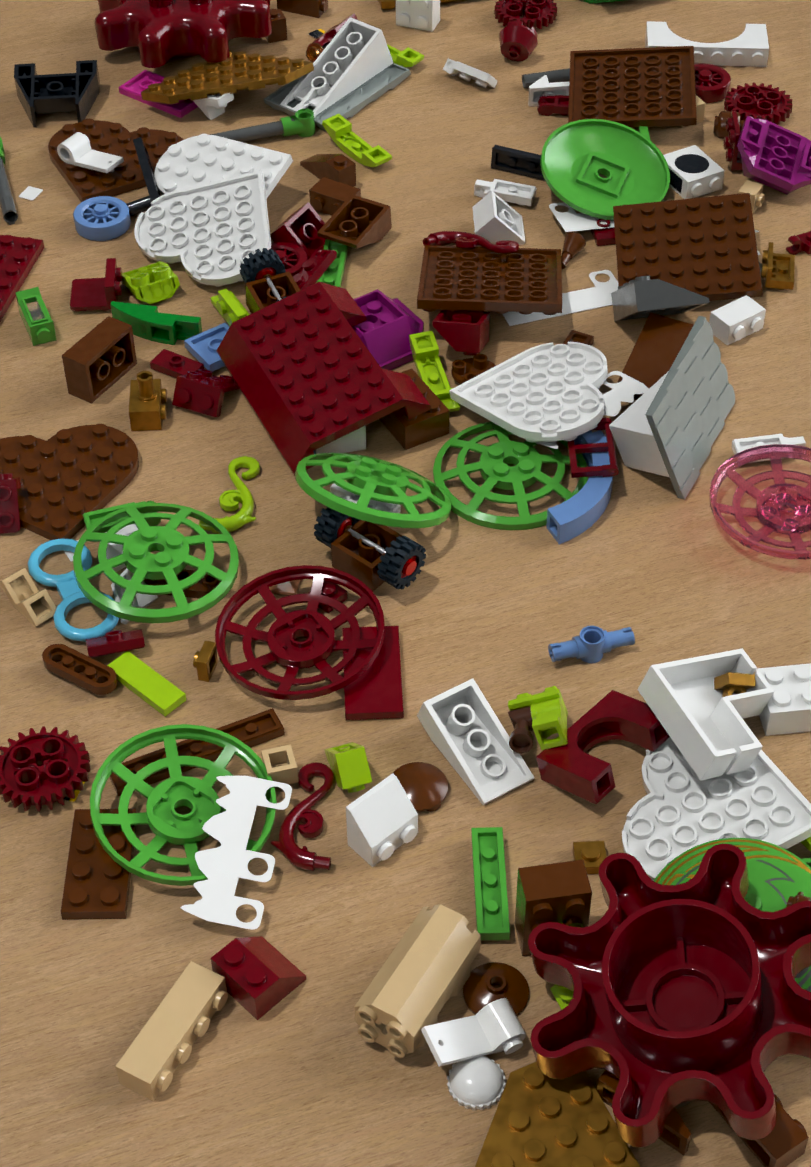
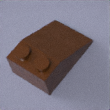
M351 194L317 232V236L356 249L381 241L392 228L391 208L388 205Z

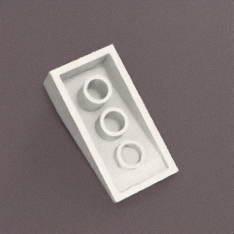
M473 678L423 702L417 714L418 719L432 742L482 805L534 779L520 753H516L510 748L509 735Z

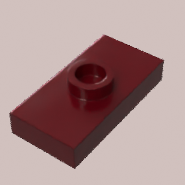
M598 219L597 225L603 227V229L591 230L596 245H615V227L606 228L610 226V220Z
M163 349L150 361L151 369L176 379L179 375L187 374V371L198 372V369H204L203 363Z
M142 629L123 633L121 630L107 632L102 637L86 639L88 655L91 658L145 647Z

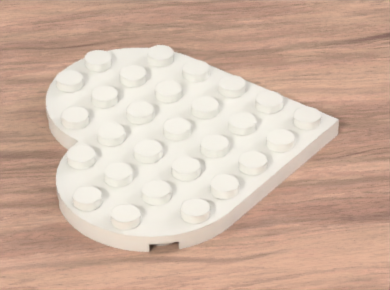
M201 134L171 145L159 159L154 177L160 193L164 195L172 191L262 170L267 199L293 162L290 154L220 136Z
M262 170L166 193L151 202L152 206L145 213H140L134 228L138 246L147 257L169 264L182 261L188 275L197 282L219 287L244 281L240 274V264H244L243 259L245 257L249 258L248 254L250 252L253 255L256 254L255 250L257 249L261 252L263 248H267L268 251L271 249L265 182Z
M553 342L532 347L451 389L450 397L457 403L507 431L526 439L528 442L572 441L577 436L596 428L604 415V398L599 389L608 375L607 360L600 350L587 344L568 342V345H554Z
M669 737L654 752L646 750V756L642 764V780L647 795L630 809L622 830L624 853L634 856L640 862L646 874L654 881L662 869L674 858L697 845L713 840L750 838L788 849L811 837V803L762 750H760L748 770L728 775L724 772L722 776L700 781L671 737Z

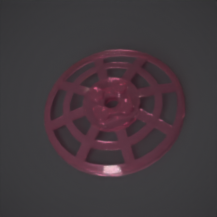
M787 444L763 445L746 449L726 460L717 469L712 479L709 493L710 508L721 528L733 539L757 552L785 559H811V550L807 551L806 549L811 547V540L803 542L800 534L811 530V475L783 470L781 458H793L811 462V448ZM770 458L772 471L758 473L746 480L735 471L738 467L749 462ZM726 477L738 486L733 496L732 506L717 503L718 489ZM770 479H773L775 484L765 488L762 491L758 490L753 486L757 483ZM785 479L798 480L808 485L804 488L795 484H787ZM745 492L757 500L756 508L740 507V502ZM721 513L734 515L739 525L750 536L746 537L735 530ZM743 517L758 518L764 526L756 531ZM777 532L789 535L791 542L778 541L767 536ZM762 541L777 547L794 548L795 551L773 548L758 542Z

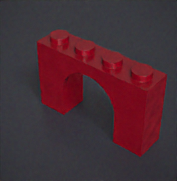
M612 690L567 729L566 745L545 749L536 757L541 780L597 804L616 786L611 764L587 754L586 752L591 747L608 740H625L654 752L670 736L647 703Z

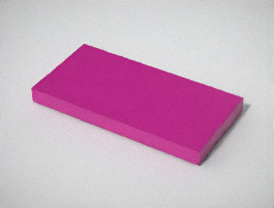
M146 69L119 87L120 94L179 118L184 117L198 107L191 99L179 100V103L175 104L142 100V91L148 89V86L151 84L163 82V79L166 78Z

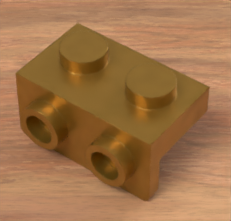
M769 242L768 250H763L761 278H765V287L793 290L795 255L773 253L774 242Z

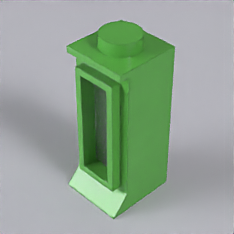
M39 287L15 292L19 313L33 346L56 341L54 323L41 297Z

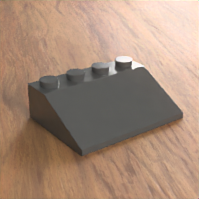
M650 276L636 277L635 280H630L629 283L618 286V290L611 293L614 322L648 318L650 312L662 316L682 314L709 303V298L660 279L650 280Z

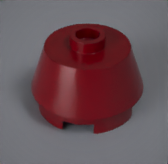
M522 21L508 22L507 26L499 33L501 53L511 61L521 62L526 60L538 45L536 30L533 27L530 29L522 25Z

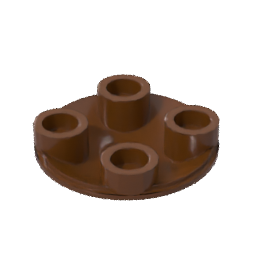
M479 353L474 355L473 358L453 361L451 374L456 382L462 384L496 365L489 361L485 354Z
M412 762L400 766L393 772L416 811L427 810L434 812L441 807V802L448 792V781L439 768L429 763Z

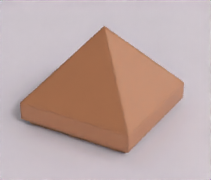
M301 580L276 584L269 589L274 594L294 595L297 594Z

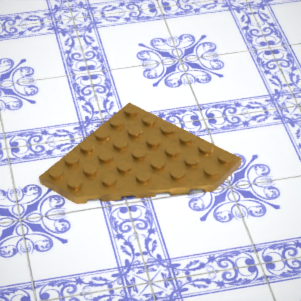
M229 50L230 56L227 60L218 63L205 61L193 64L192 68L188 70L178 71L176 76L166 77L161 83L149 85L148 89L141 92L142 100L175 104L179 103V100L191 99L192 101L208 98L207 95L218 93L221 96L226 93H237L236 90L249 88V91L266 88L265 85L278 83L279 86L288 84L314 71L313 62H307L304 59L291 60L289 57L275 58L274 55L260 56L259 53L246 54L244 51L235 53Z
M536 1061L510 1072L475 1167H640L628 1144L619 1135L615 1121L586 1071L570 1078L556 1080L543 1074Z

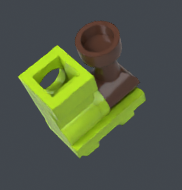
M556 686L545 688L542 693L534 695L528 693L519 694L516 699L508 701L510 710L508 714L514 727V731L509 738V746L514 752L522 754L532 749L534 739L530 731L533 730L541 750L567 744L568 711L560 690ZM558 733L559 735L554 739H547L552 734Z

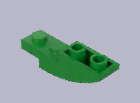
M112 301L110 304L112 317L132 325L133 335L140 338L175 345L177 339L186 340L202 333L201 317L159 313L157 306Z

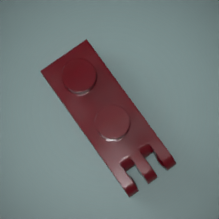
M317 249L303 263V268L293 276L300 290L318 281L336 259L337 252L335 250Z

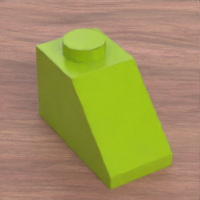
M351 742L324 749L339 788L347 789L348 793L365 789L364 784L372 782L364 746Z

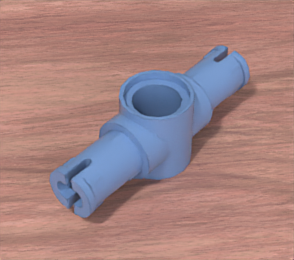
M586 626L580 631L579 636L572 637L570 641L549 644V656L552 662L576 657L586 663H596L603 658L604 653L611 652V649L634 645L635 636L631 627L607 632L598 626Z

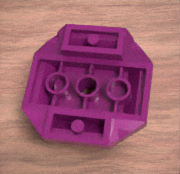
M747 116L737 144L741 154L743 175L786 195L811 184V141L768 120L754 119Z
M378 289L355 298L354 301L365 314L367 320L352 328L379 366L383 369L392 370L413 361L409 335L424 332V322L398 298L391 299Z

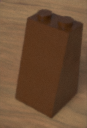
M650 312L622 373L643 383L647 388L652 387L670 370L694 324ZM621 376L618 380V383L621 382L623 379ZM635 394L634 399L637 400L643 394Z

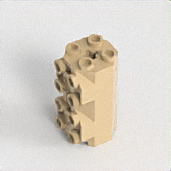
M441 904L434 905L432 910H429V906L422 908L354 1006L355 1022L360 1026L357 1032L364 1040L371 1043L376 1042L386 1047L391 1054L398 1058H403L405 1054L413 1053L417 1048L425 1046L427 1042L421 1029L424 1026L438 1023L439 1012L450 997L458 995L470 977L471 963L480 951L481 935L476 929L473 933L468 930L466 926L469 921L464 915Z

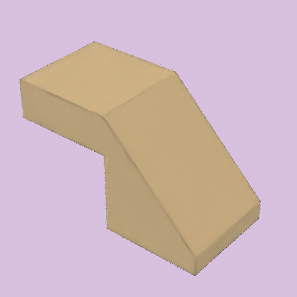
M22 568L0 581V585L11 604L34 627L54 616L57 607L46 589L41 591L37 589L26 568Z

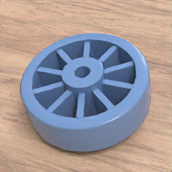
M98 196L81 202L73 212L77 233L93 241L115 239L123 235L131 224L128 205L115 197Z

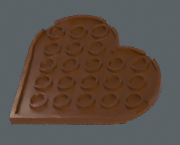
M88 118L79 123L64 125L63 129L55 133L50 139L48 150L52 163L78 199L83 202L93 197H112L146 187L133 139L142 138L154 172L159 159L168 148L184 139L175 132L148 129L146 127L129 132L120 123ZM76 132H80L89 138L92 150L123 157L124 162L115 167L113 172L103 173L64 162L57 153V146Z
M105 424L82 425L62 429L47 441L36 438L33 435L0 439V474L12 473L13 478L20 477L21 488L17 489L21 527L49 540L73 538L85 526L83 514L103 509L133 480L139 468L138 450L134 441L126 433Z

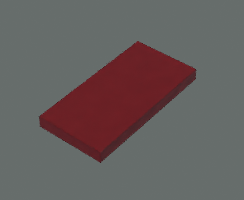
M385 626L383 645L375 661L358 679L344 687L345 720L404 718L399 626ZM360 627V640L376 638L377 627ZM342 628L343 640H352L351 628ZM373 649L358 650L351 662L344 668V677L356 670L367 659ZM343 651V658L348 651Z

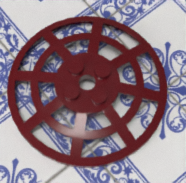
M302 565L286 567L257 577L244 585L230 598L217 621L215 629L216 649L220 662L226 672L238 684L249 691L280 700L316 698L346 687L370 668L383 645L385 635L384 614L380 602L373 591L361 580L349 573L324 566ZM313 579L310 594H294L276 599L269 587L288 581ZM324 581L342 585L357 593L361 598L348 608L338 600L322 595ZM259 593L266 606L252 617L247 627L231 622L239 608L251 597ZM308 603L306 610L286 613L283 607L292 604ZM319 604L330 607L340 614L329 620L325 615L317 612ZM369 606L376 621L377 636L374 639L360 640V626L355 616L365 607ZM271 613L277 619L271 625L268 632L256 629ZM348 622L352 631V640H336L334 630ZM227 632L243 637V652L247 660L246 662L230 664L225 649ZM301 636L308 638L303 642L295 641L296 638ZM252 639L268 643L270 653L255 658L252 652ZM373 649L367 659L356 670L344 678L339 674L351 662L358 650ZM333 651H348L344 658L333 668L325 661ZM277 661L279 664L287 667L284 677L270 673L263 666ZM313 666L322 673L308 678H296L299 669ZM254 670L263 678L280 685L277 690L264 688L249 682L239 674ZM326 679L331 682L329 685L311 690L290 691L292 685H309Z

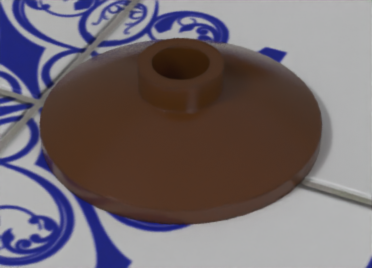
M491 962L480 965L470 972V977L463 986V997L467 1007L475 1015L489 1003L506 998L516 1016H518L527 1005L529 986L523 974L513 966L505 963ZM498 984L501 985V987L494 988L491 985Z

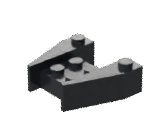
M97 60L76 61V73L37 75L35 63L15 64L14 66L17 96L33 127H37V113H70L76 111L78 123L82 122L100 93Z

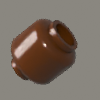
M721 111L719 116H715L713 133H717L718 138L724 139L725 136H728L726 119L730 118V111ZM736 112L741 133L745 120H741L740 113Z

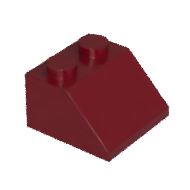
M308 202L293 212L270 236L274 242H289L300 246L305 250L309 259L317 249H324L326 239L317 236V232L323 227L325 222Z
M442 310L432 321V326L455 351L463 352L467 356H474L480 353L489 341L490 312L473 313L470 310L448 312L447 310Z
M262 936L235 938L211 957L212 971L225 977L227 992L256 1020H259L306 980V975Z

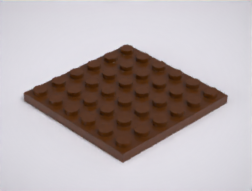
M694 46L571 51L568 123L583 119H603L617 122L630 128L639 126L686 127L697 125Z
M750 193L613 206L619 286L629 283L630 280H635L636 277L650 276V280L660 279L709 298V301L739 299L746 295L750 298L762 297L763 289Z
M425 245L417 296V309H423L427 312H432L436 309L447 310L448 312L470 310L473 313L494 311L498 314L519 312L525 315L532 312H541L545 315L562 313L561 249L519 248L518 251L512 253H496L483 247L462 248L457 246Z

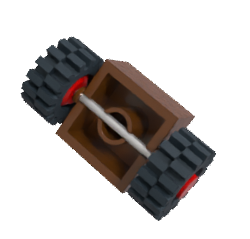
M263 248L262 252L257 249L254 255L250 252L248 254L249 258L245 257L243 259L244 264H240V274L245 281L246 305L251 314L301 291L291 273L285 271L284 264L273 249L268 251L267 248Z
M329 507L323 508L320 511L322 515L316 519L318 524L314 525L316 530L314 536H316L318 541L331 548L332 567L351 574L361 580L372 591H375L384 582L398 590H402L405 586L409 587L410 581L414 582L416 574H420L422 571L420 567L425 564L423 559L426 558V550L410 538L402 536L385 525L356 519Z

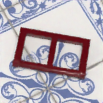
M602 418L597 427L592 429L605 430L607 442L575 445L574 440L567 441L571 478L612 477L619 474L614 439L609 427L612 423L610 418ZM608 452L610 465L577 467L576 454Z

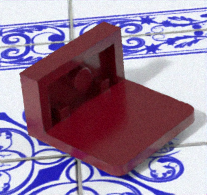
M731 111L730 118L726 119L728 136L724 137L723 147L726 150V162L730 163L731 170L743 171L741 154L737 147L740 128L736 111Z
M108 258L106 260L105 278H85L72 281L70 309L72 311L110 310L111 302H118V296H121L120 282L122 281L121 267L117 268L116 258Z
M198 369V372L187 371V374L177 376L172 405L212 417H220L224 393L238 390L239 387L231 376L220 375V377L212 375V371L206 369Z
M12 473L0 474V534L15 533L21 528L17 489L21 488L20 477L13 478Z

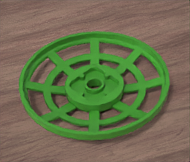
M493 422L480 423L466 428L450 438L439 450L434 462L433 479L434 483L450 498L452 504L451 511L469 522L492 529L512 531L545 526L547 524V511L530 515L527 502L541 499L552 491L567 501L583 488L588 478L580 477L575 490L571 493L560 484L564 477L565 464L570 465L569 456L562 455L559 449L550 447L548 448L554 455L539 454L533 448L537 445L536 442L510 441L507 434L513 433ZM494 429L493 431L480 434L470 441L462 440L470 435ZM492 436H497L499 442L489 447L478 444V442ZM559 440V441H558V442L562 443L565 447L568 448V443H567V441H565V440ZM451 447L462 448L457 457V468L441 473L442 458ZM470 450L481 454L480 462L464 465L466 455ZM582 453L576 454L577 466L587 467ZM542 463H557V471L553 478L541 472ZM507 464H514L516 466L510 467ZM480 471L481 476L485 480L484 484L481 487L478 486L467 474ZM459 476L464 486L475 495L469 504L466 505L452 495L444 481ZM536 481L545 485L537 491L525 494L524 488L531 486ZM494 487L513 490L514 495H502L493 493L491 490ZM484 499L497 503L517 504L519 517L496 516L483 513L477 509Z
M319 453L303 458L299 461L296 468V481L306 494L335 511L363 521L391 527L426 528L445 522L451 511L452 504L450 498L435 483L410 469L378 458L350 453ZM322 465V472L326 477L313 481L306 472L305 466ZM331 466L346 468V471L335 474ZM409 479L421 484L422 488L409 482ZM334 483L360 497L356 504L338 497L322 487ZM407 488L419 494L407 496L405 493ZM371 499L391 504H403L408 514L369 508L368 504ZM430 499L441 507L434 512L419 514L414 504Z
M147 503L116 510L92 524L84 532L76 545L73 566L77 585L84 596L106 613L134 622L169 623L199 615L220 602L231 590L237 578L239 557L233 537L223 525L209 515L177 504ZM158 511H160V512H173V513H176V514L173 515V514H167V513H146V514H141V513H143V512H158ZM125 516L130 517L114 525L107 533H97L103 526ZM190 516L201 520L220 534H207L198 524L186 518ZM167 519L170 521L164 527L149 526L146 520ZM132 523H135L138 528L137 531L129 536L116 534L119 530ZM182 523L193 529L198 535L184 537L176 529ZM87 541L100 542L98 548L99 564L84 571L81 554ZM213 543H228L231 558L227 573L212 565L214 559ZM108 544L123 545V554L107 560L106 550ZM204 544L206 550L204 561L189 555V546ZM152 551H160L157 554L150 553ZM125 564L127 569L134 575L129 581L116 573L112 568ZM187 565L198 569L191 576L181 581L176 576ZM104 572L106 577L113 583L126 590L120 602H116L100 593L89 580ZM206 574L221 581L207 595L196 601L187 602L183 590L196 584ZM144 578L152 580L165 579L167 585H143L142 582ZM137 593L147 595L172 593L176 607L147 609L133 607L131 604Z
M181 724L158 727L140 733L121 744L107 757L99 768L92 784L90 795L91 822L95 835L103 849L116 863L128 872L145 880L160 884L194 885L198 881L208 880L198 868L195 859V853L198 852L196 843L210 836L204 832L202 827L211 817L226 811V809L216 803L219 797L212 788L217 781L216 777L233 776L225 768L233 756L237 755L246 762L258 778L273 780L271 776L267 775L265 764L249 746L234 736L217 729L199 725ZM176 740H201L216 744L224 749L215 762L195 756H178ZM164 741L166 758L148 764L136 774L121 764L128 756L139 749ZM180 766L197 767L208 772L202 780L195 777L182 776ZM168 768L170 778L161 782L155 788L144 782L153 773ZM114 773L126 783L119 801V814L100 813L102 791L108 778ZM275 787L269 788L265 794L266 799L271 803L277 802ZM136 790L148 799L146 812L128 814L129 801ZM187 806L192 811L186 815H181L175 810L178 807ZM267 807L262 833L257 841L248 839L246 850L260 852L270 836L275 821L276 809ZM148 824L156 836L145 846L136 837L131 829V825ZM102 825L121 826L128 842L140 853L130 862L111 846L104 834ZM167 842L175 845H184L187 858L170 857L158 852ZM152 859L171 866H189L191 876L161 875L142 869V867Z

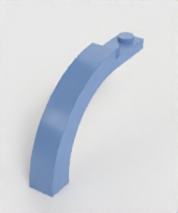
M589 430L577 436L574 440L575 445L607 442L601 430L593 433ZM608 452L582 453L588 467L610 465ZM613 476L589 477L586 484L577 494L567 501L547 509L546 528L558 544H562L582 534L601 517L610 501Z

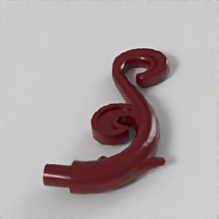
M458 231L435 232L423 239L424 246L456 243L457 247L471 248L481 246L496 253H512L519 249V243L515 241H497L496 245H494L482 236Z
M313 762L306 764L299 770L298 783L303 790L310 793L314 791V785L309 783L312 777L324 778V784L288 813L280 828L279 841L272 840L271 844L278 848L291 864L310 871H314L315 868L330 870L331 857L317 856L316 852H309L306 846H303L301 849L294 841V830L297 826L299 833L305 838L319 836L324 828L322 815L316 810H311V808L331 789L334 783V773L327 765Z

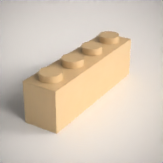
M192 961L188 964L115 1066L119 1084L152 1101L156 1099L161 1091L164 1092L169 1087L174 1071L179 1064H184L187 1061L194 1042L198 1037L205 1035L212 1016L216 1011L222 1010L228 999L225 977Z

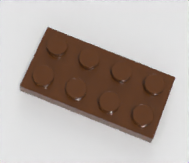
M136 808L128 809V814L137 813ZM75 809L61 905L62 920L126 919L131 872H128L116 863L103 849L94 832L90 809ZM100 809V813L119 814L118 809ZM102 825L104 834L114 850L130 862L133 859L134 847L126 839L121 826ZM131 825V829L135 834L136 825Z

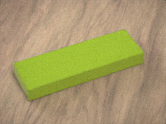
M126 651L107 665L114 669L117 680L165 717L186 701V694L129 651Z

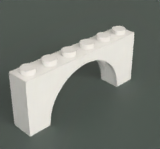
M647 21L645 48L694 46V65L767 67L769 43L766 24H746L744 32L729 41L700 43L674 34L668 28L667 22Z

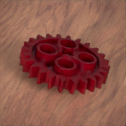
M499 0L496 2L494 15L495 19H498V23L503 22V26H506L510 21H522V25L530 29L532 27L534 29L536 27L542 29V26L548 27V23L553 24V20H556L557 3H554V0Z
M745 83L744 87L737 85V89L731 88V92H727L724 110L740 113L741 120H745L747 116H750L754 119H764L779 125L780 121L785 122L786 118L790 117L793 104L790 95H785L786 91H779V87L773 89L771 84L766 87L764 83H761L760 86H757L756 83H753L752 86Z
M42 726L40 733H35L34 729L30 728L28 736L19 732V740L15 741L9 738V748L0 746V795L3 796L5 803L12 801L13 808H17L23 803L24 811H28L32 805H35L37 812H40L42 805L47 804L48 808L53 810L54 802L57 801L62 806L65 805L64 797L67 796L74 799V790L83 791L82 782L89 781L88 772L91 771L89 753L86 751L84 742L79 743L77 735L70 737L68 730L59 734L58 728L54 727L49 733L46 731L45 726Z

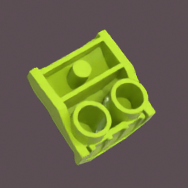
M162 261L122 273L121 283L127 286L136 299L148 304L171 298L180 286L178 276L173 273L167 263Z

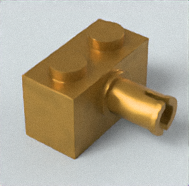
M150 371L139 372L137 380H131L129 418L131 431L162 430V420H166V405H163V403H167L166 388L162 389L161 379H153Z

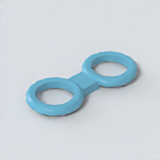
M64 538L50 540L39 545L31 553L27 565L29 574L36 582L48 587H56L62 599L53 616L55 628L62 636L73 641L86 642V639L105 636L107 632L112 631L116 627L119 620L118 617L108 614L101 624L88 629L75 628L65 621L67 613L72 608L80 604L92 602L84 596L78 587L74 570L66 574L52 575L40 569L39 565L45 556L62 550L74 553L78 543L76 540ZM85 545L81 554L84 571L91 568L92 565L91 552ZM99 591L100 593H102L103 595L107 596V597L110 598L111 600H114L110 595H107V594H105V593Z

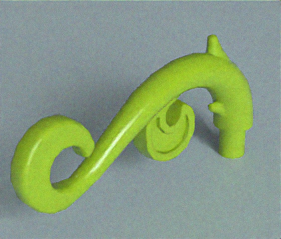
M242 456L235 458L228 466L229 477L237 490L224 491L219 498L220 507L225 511H235L239 509L238 502L242 503L241 509L235 515L214 518L228 532H233L243 525L256 520V517H251L254 509L252 494L235 472L238 468L249 469L248 471L242 472V479L249 480L256 477L260 472V464L252 457ZM201 520L199 521V526L205 531H212V534H220L210 525Z

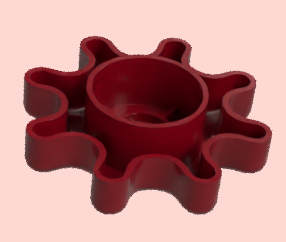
M98 0L100 13L96 16L94 22L98 46L101 50L113 51L131 46L139 47L141 64L147 68L161 67L171 57L200 55L207 62H222L230 56L229 40L238 37L264 38L272 33L270 0Z
M722 843L708 849L695 876L686 883L678 885H661L652 881L640 862L628 853L609 855L600 864L598 872L604 900L608 906L604 916L593 925L583 928L572 927L558 922L542 923L535 927L529 935L528 946L536 973L549 983L573 991V998L568 1006L539 1021L531 1032L530 1040L539 1069L547 1077L556 1080L570 1078L580 1072L593 1068L605 1069L614 1074L619 1079L612 1101L616 1126L621 1138L633 1147L645 1148L655 1143L663 1131L671 1110L680 1103L692 1100L709 1101L717 1105L723 1111L734 1131L742 1138L752 1141L764 1139L772 1132L776 1125L777 1116L775 1095L772 1086L764 1074L766 1068L777 1058L786 1055H799L811 1059V992L801 988L795 981L798 973L811 966V901H801L774 912L761 911L751 906L745 900L749 885L747 860L740 848L732 844Z

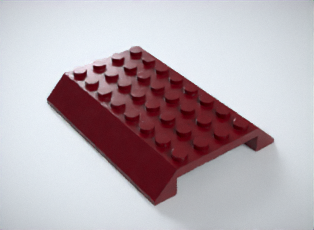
M323 282L315 283L233 322L216 350L294 476L299 461L307 456L314 455V450L400 408L409 420L431 409V405L410 376L381 368L352 327L366 321L367 318L348 291ZM305 466V467H306V470H308V469H310V468H312V467H314V466Z

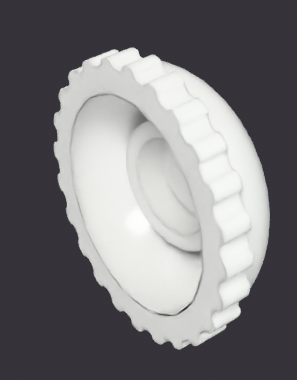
M487 1056L457 1062L452 1065V1069L449 1070V1076H447V1086L450 1095L453 1096L454 1101H457L460 1106H465L466 1109L483 1110L484 1108L489 1109L490 1106L496 1105V1102L500 1101L506 1086V1078L503 1070L500 1069V1065Z

